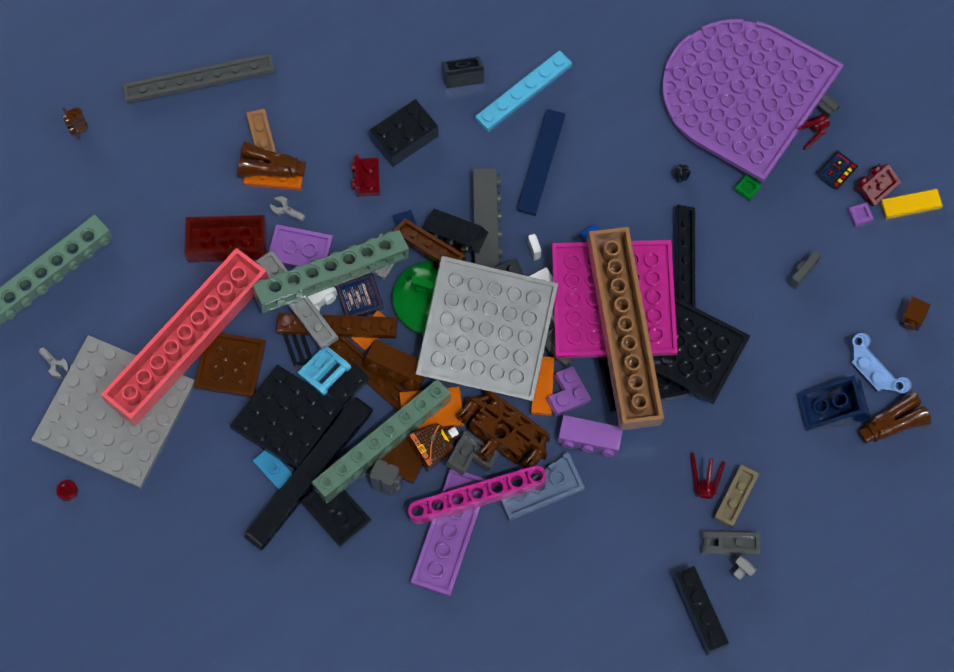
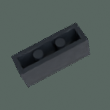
M435 208L424 227L425 231L438 239L444 240L449 246H460V249L467 253L471 251L479 253L489 233L481 225Z

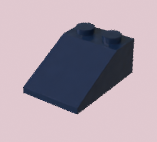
M855 375L797 394L808 432L852 425L871 419L862 383Z

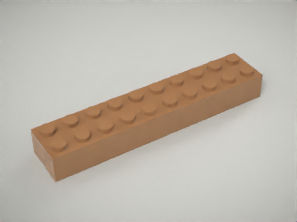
M629 227L589 231L586 241L620 431L660 426L664 420Z

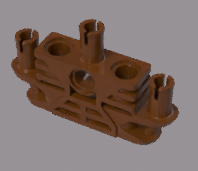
M484 391L483 396L465 399L466 405L456 417L459 421L463 418L461 423L466 424L475 412L478 413L471 420L468 429L486 442L480 451L477 452L479 459L484 456L482 461L487 462L490 456L497 450L517 465L520 459L524 457V454L530 451L531 453L521 463L524 469L527 466H536L541 459H547L546 442L550 441V436L546 430L491 391ZM495 435H501L503 438H497Z

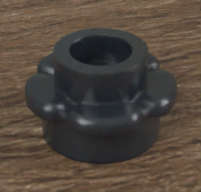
M679 164L676 167L674 178L679 183L687 181L690 177L691 171L689 166Z

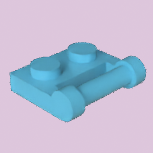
M327 347L324 350L320 349L297 373L324 396L328 392L327 389L345 371L348 372L352 367L346 360ZM336 363L340 365L322 384L319 383Z

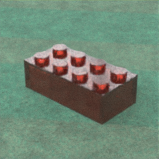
M265 215L186 217L185 255L188 262L225 261L236 248L253 261L267 254V223Z

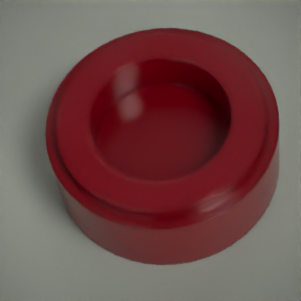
M64 480L58 484L56 493L62 501L69 502L77 497L78 487L73 481Z

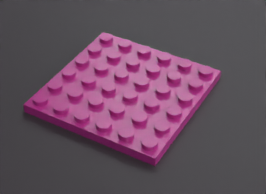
M671 240L631 241L652 356L677 355ZM587 242L552 243L553 282L558 283L554 301L556 358L607 357Z

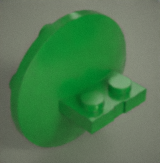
M424 261L409 267L398 278L393 290V306L397 317L405 327L421 335H424L438 272L433 267L434 261Z

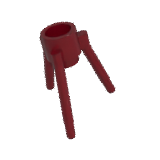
M820 114L817 117L814 116L808 119L804 125L798 127V130L810 127L813 132H818L803 147L804 150L808 149L820 136L826 133L825 129L830 126V121L825 114Z
M691 452L695 485L694 492L697 493L699 498L713 499L714 495H717V487L725 462H721L713 485V481H711L713 459H709L706 480H701V484H699L695 454Z

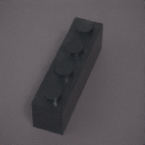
M695 566L675 573L673 581L706 655L708 656L727 648L729 641Z

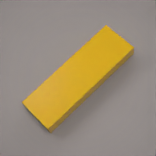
M937 189L882 199L880 202L885 219L937 210L943 207Z

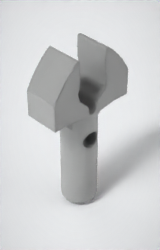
M283 196L274 198V202L281 204L282 207L277 208L270 204L272 213L277 217H280L281 214H287L300 221L305 219V214L289 207L288 199Z
M45 347L39 349V354L51 365V369L48 370L49 374L53 378L63 379L57 372V367L64 368L68 373L69 364L64 358L60 361L56 360Z

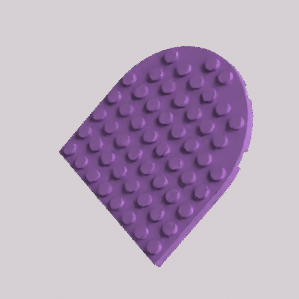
M743 19L718 21L703 26L701 30L688 35L674 49L666 64L663 77L664 104L676 128L691 142L764 183L799 133L798 127L806 123L842 71L844 65L771 25L758 21L756 23L746 22Z

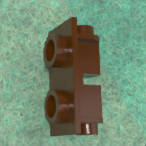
M63 107L65 115L62 117L67 124L71 135L76 134L80 140L79 134L88 128L82 110L74 107L66 111Z

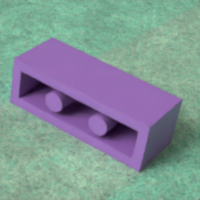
M563 415L558 444L567 449H573V447L580 448L586 453H593L594 451L606 457L618 456L623 430L620 431L619 426Z

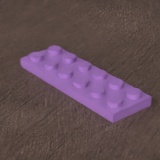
M450 468L442 493L488 479L466 472L460 475ZM476 491L472 494V496L476 499H480L483 496V494L481 492ZM456 497L452 500V502L456 505H460L463 502V500L459 497ZM438 503L436 511L441 510L443 505ZM481 506L431 522L411 580L412 585L451 597Z

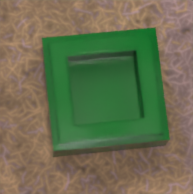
M745 175L734 191L747 201H750L761 189L762 185L748 175Z

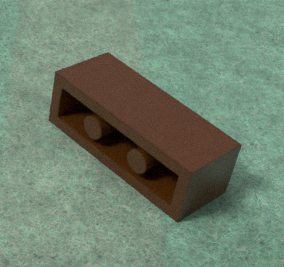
M377 339L365 358L364 368L369 372L377 373L388 381L396 382L410 391H419L426 378L415 375L418 358Z

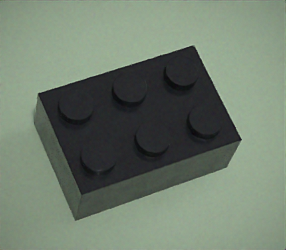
M416 99L369 129L371 142L392 167L439 137L438 125Z

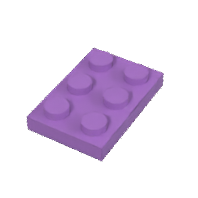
M276 224L269 252L273 250L284 266L293 268L299 265L304 266L315 259L329 256L333 235Z

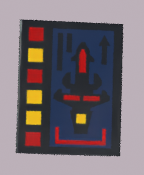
M837 150L816 174L829 187L838 190L859 166Z

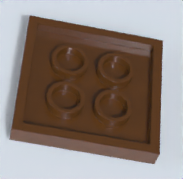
M220 333L201 354L194 388L252 398L257 387L266 340Z

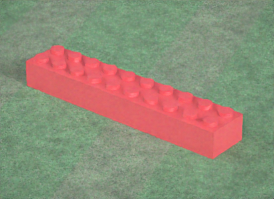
M236 248L103 391L101 396L105 403L132 425L136 426L254 297L253 284L262 279H269L267 271Z

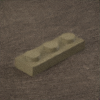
M741 464L714 517L715 520L733 528L759 476L758 472Z

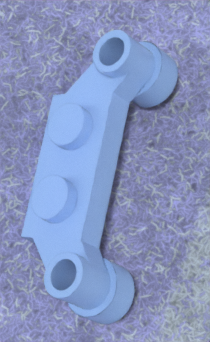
M858 333L852 339L854 346V360L852 363L878 392L885 389L906 393L911 389L912 383L907 377L895 378L868 349L871 343V338L868 334ZM859 338L862 339V344L858 343ZM900 382L903 384L902 389L899 387Z

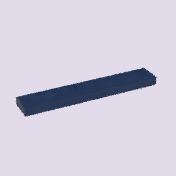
M547 109L517 212L533 216L537 214L566 113Z

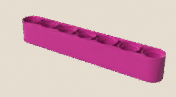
M532 466L415 501L408 508L409 519L414 524H423L540 489L545 484L546 472L540 466ZM533 474H539L542 477V479L540 481H534L531 478V476ZM514 480H520L522 482V485L520 487H515L512 485L511 482ZM498 485L503 490L500 493H495L492 491V487ZM478 491L483 496L480 499H476L472 494ZM459 497L463 502L460 505H456L452 500ZM436 503H440L443 505V508L439 511H436L432 508V506ZM416 509H421L423 514L416 517L412 512Z

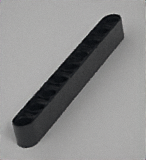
M357 397L352 400L248 529L244 536L247 541L259 550H263L301 504L300 501L313 489L312 481L332 465L369 419L373 408Z

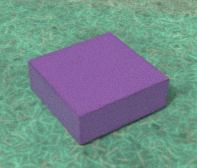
M867 203L848 208V213L854 227L873 222L874 218Z

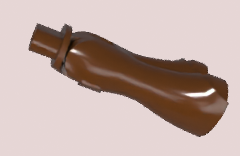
M244 141L238 166V178L255 175L304 177L306 162L298 161L297 157L294 158L287 154L268 151ZM252 160H260V161H265V162H268V163H263V162H258V161H252Z
M910 391L892 407L866 422L865 427L859 429L858 432L866 444L871 441L877 442L907 429L926 427L931 424V417L925 406L920 407L921 399L917 393ZM918 408L917 410L909 413L908 415L898 420H895L900 415Z

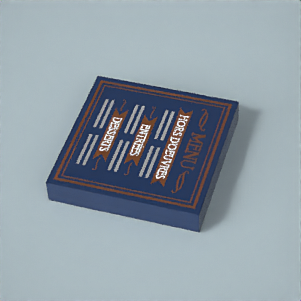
M373 273L335 286L345 315L368 316L376 313L377 310L380 312L385 310Z

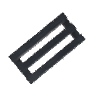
M283 334L294 367L297 368L305 365L312 358L305 335H300L308 359H304L296 334H291L301 360L297 362L288 335Z

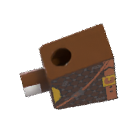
M437 423L410 433L408 435V442L426 471L429 472L452 453L454 446L451 441L460 436L454 426L444 431L442 426Z

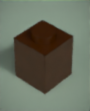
M912 296L899 323L909 330L918 331L931 304Z

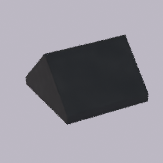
M479 56L442 62L447 89L484 83V66Z

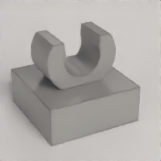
M740 556L735 562L740 567L733 575L741 580L746 573L753 576L758 569L746 558Z

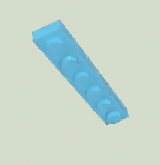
M559 50L477 114L475 120L489 132L572 67V62Z

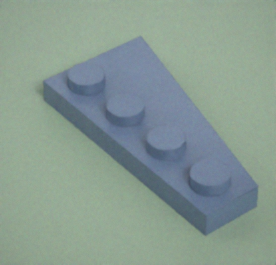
M569 452L545 469L546 480L543 487L501 500L509 521L585 490ZM537 474L532 479L534 481H540L542 477L539 474Z

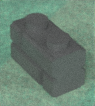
M380 459L376 460L370 473L372 489L379 492L383 491L384 494L391 497L396 492L399 493L403 485V476L400 475L399 467L392 464L388 465L387 462Z

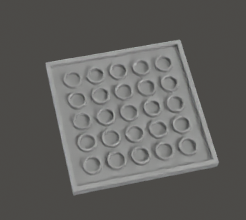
M441 256L415 375L533 401L558 283Z
M88 335L31 440L33 443L142 489L194 388L195 380L182 375L144 418L134 426L106 404L101 394L137 355Z

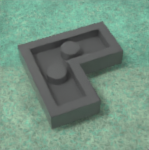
M464 431L445 465L460 475L466 472L471 461L488 471L499 452L495 450L487 462L482 461L484 456L479 459L477 452L480 451L485 443Z

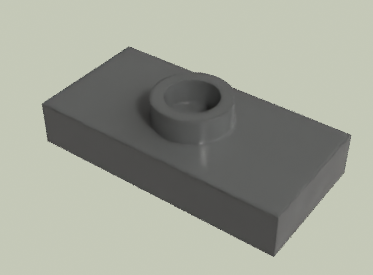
M815 250L806 262L802 261L796 268L798 272L789 284L793 289H797L819 262L821 254Z

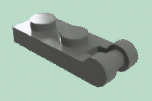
M711 531L701 533V539L704 544L702 546V554L760 555L761 553L760 533ZM712 540H718V546H712Z

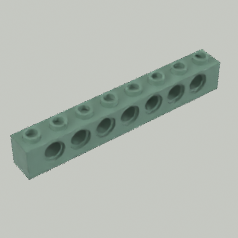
M95 214L0 287V327L7 320L13 319L21 309L30 306L35 298L44 295L53 284L62 281L67 273L76 270L80 263L85 259L91 258L98 249L110 243L113 238L110 230ZM94 237L92 241L86 242L88 238ZM78 249L76 253L70 254L72 250ZM63 261L61 265L55 266L57 262ZM41 274H47L44 278H39ZM26 286H31L29 290H23ZM15 298L13 302L7 303L9 299Z
M400 230L390 231L376 239L371 238L360 245H352L344 251L334 252L328 257L315 259L304 266H296L288 272H280L272 278L259 280L253 284V295L263 314L408 259L409 247ZM314 275V276H316V277H315V278H310V277H308V276ZM296 282V283H298V284H296V285H291L290 283ZM273 289L279 290L278 292H272Z
M438 379L312 481L313 489L326 504L375 465L376 460H381L404 441L410 433L415 432L419 426L450 403L451 393Z

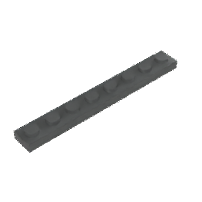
M271 53L125 83L122 86L125 101L129 104L275 73Z

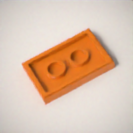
M447 388L451 393V402L419 426L416 431L437 423L442 428L464 427V424L461 423L463 418L459 421L456 417L462 410L460 388ZM423 390L399 392L401 408Z

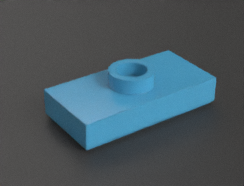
M265 450L253 460V463L279 491L293 475L279 459Z

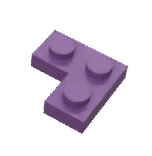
M573 366L556 372L554 377L562 391L548 396L546 399L556 417L591 402L592 399Z

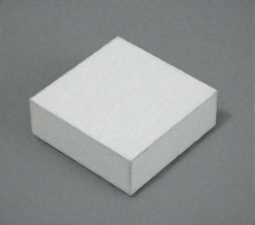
M535 234L529 235L528 246L533 260L540 259L541 248Z

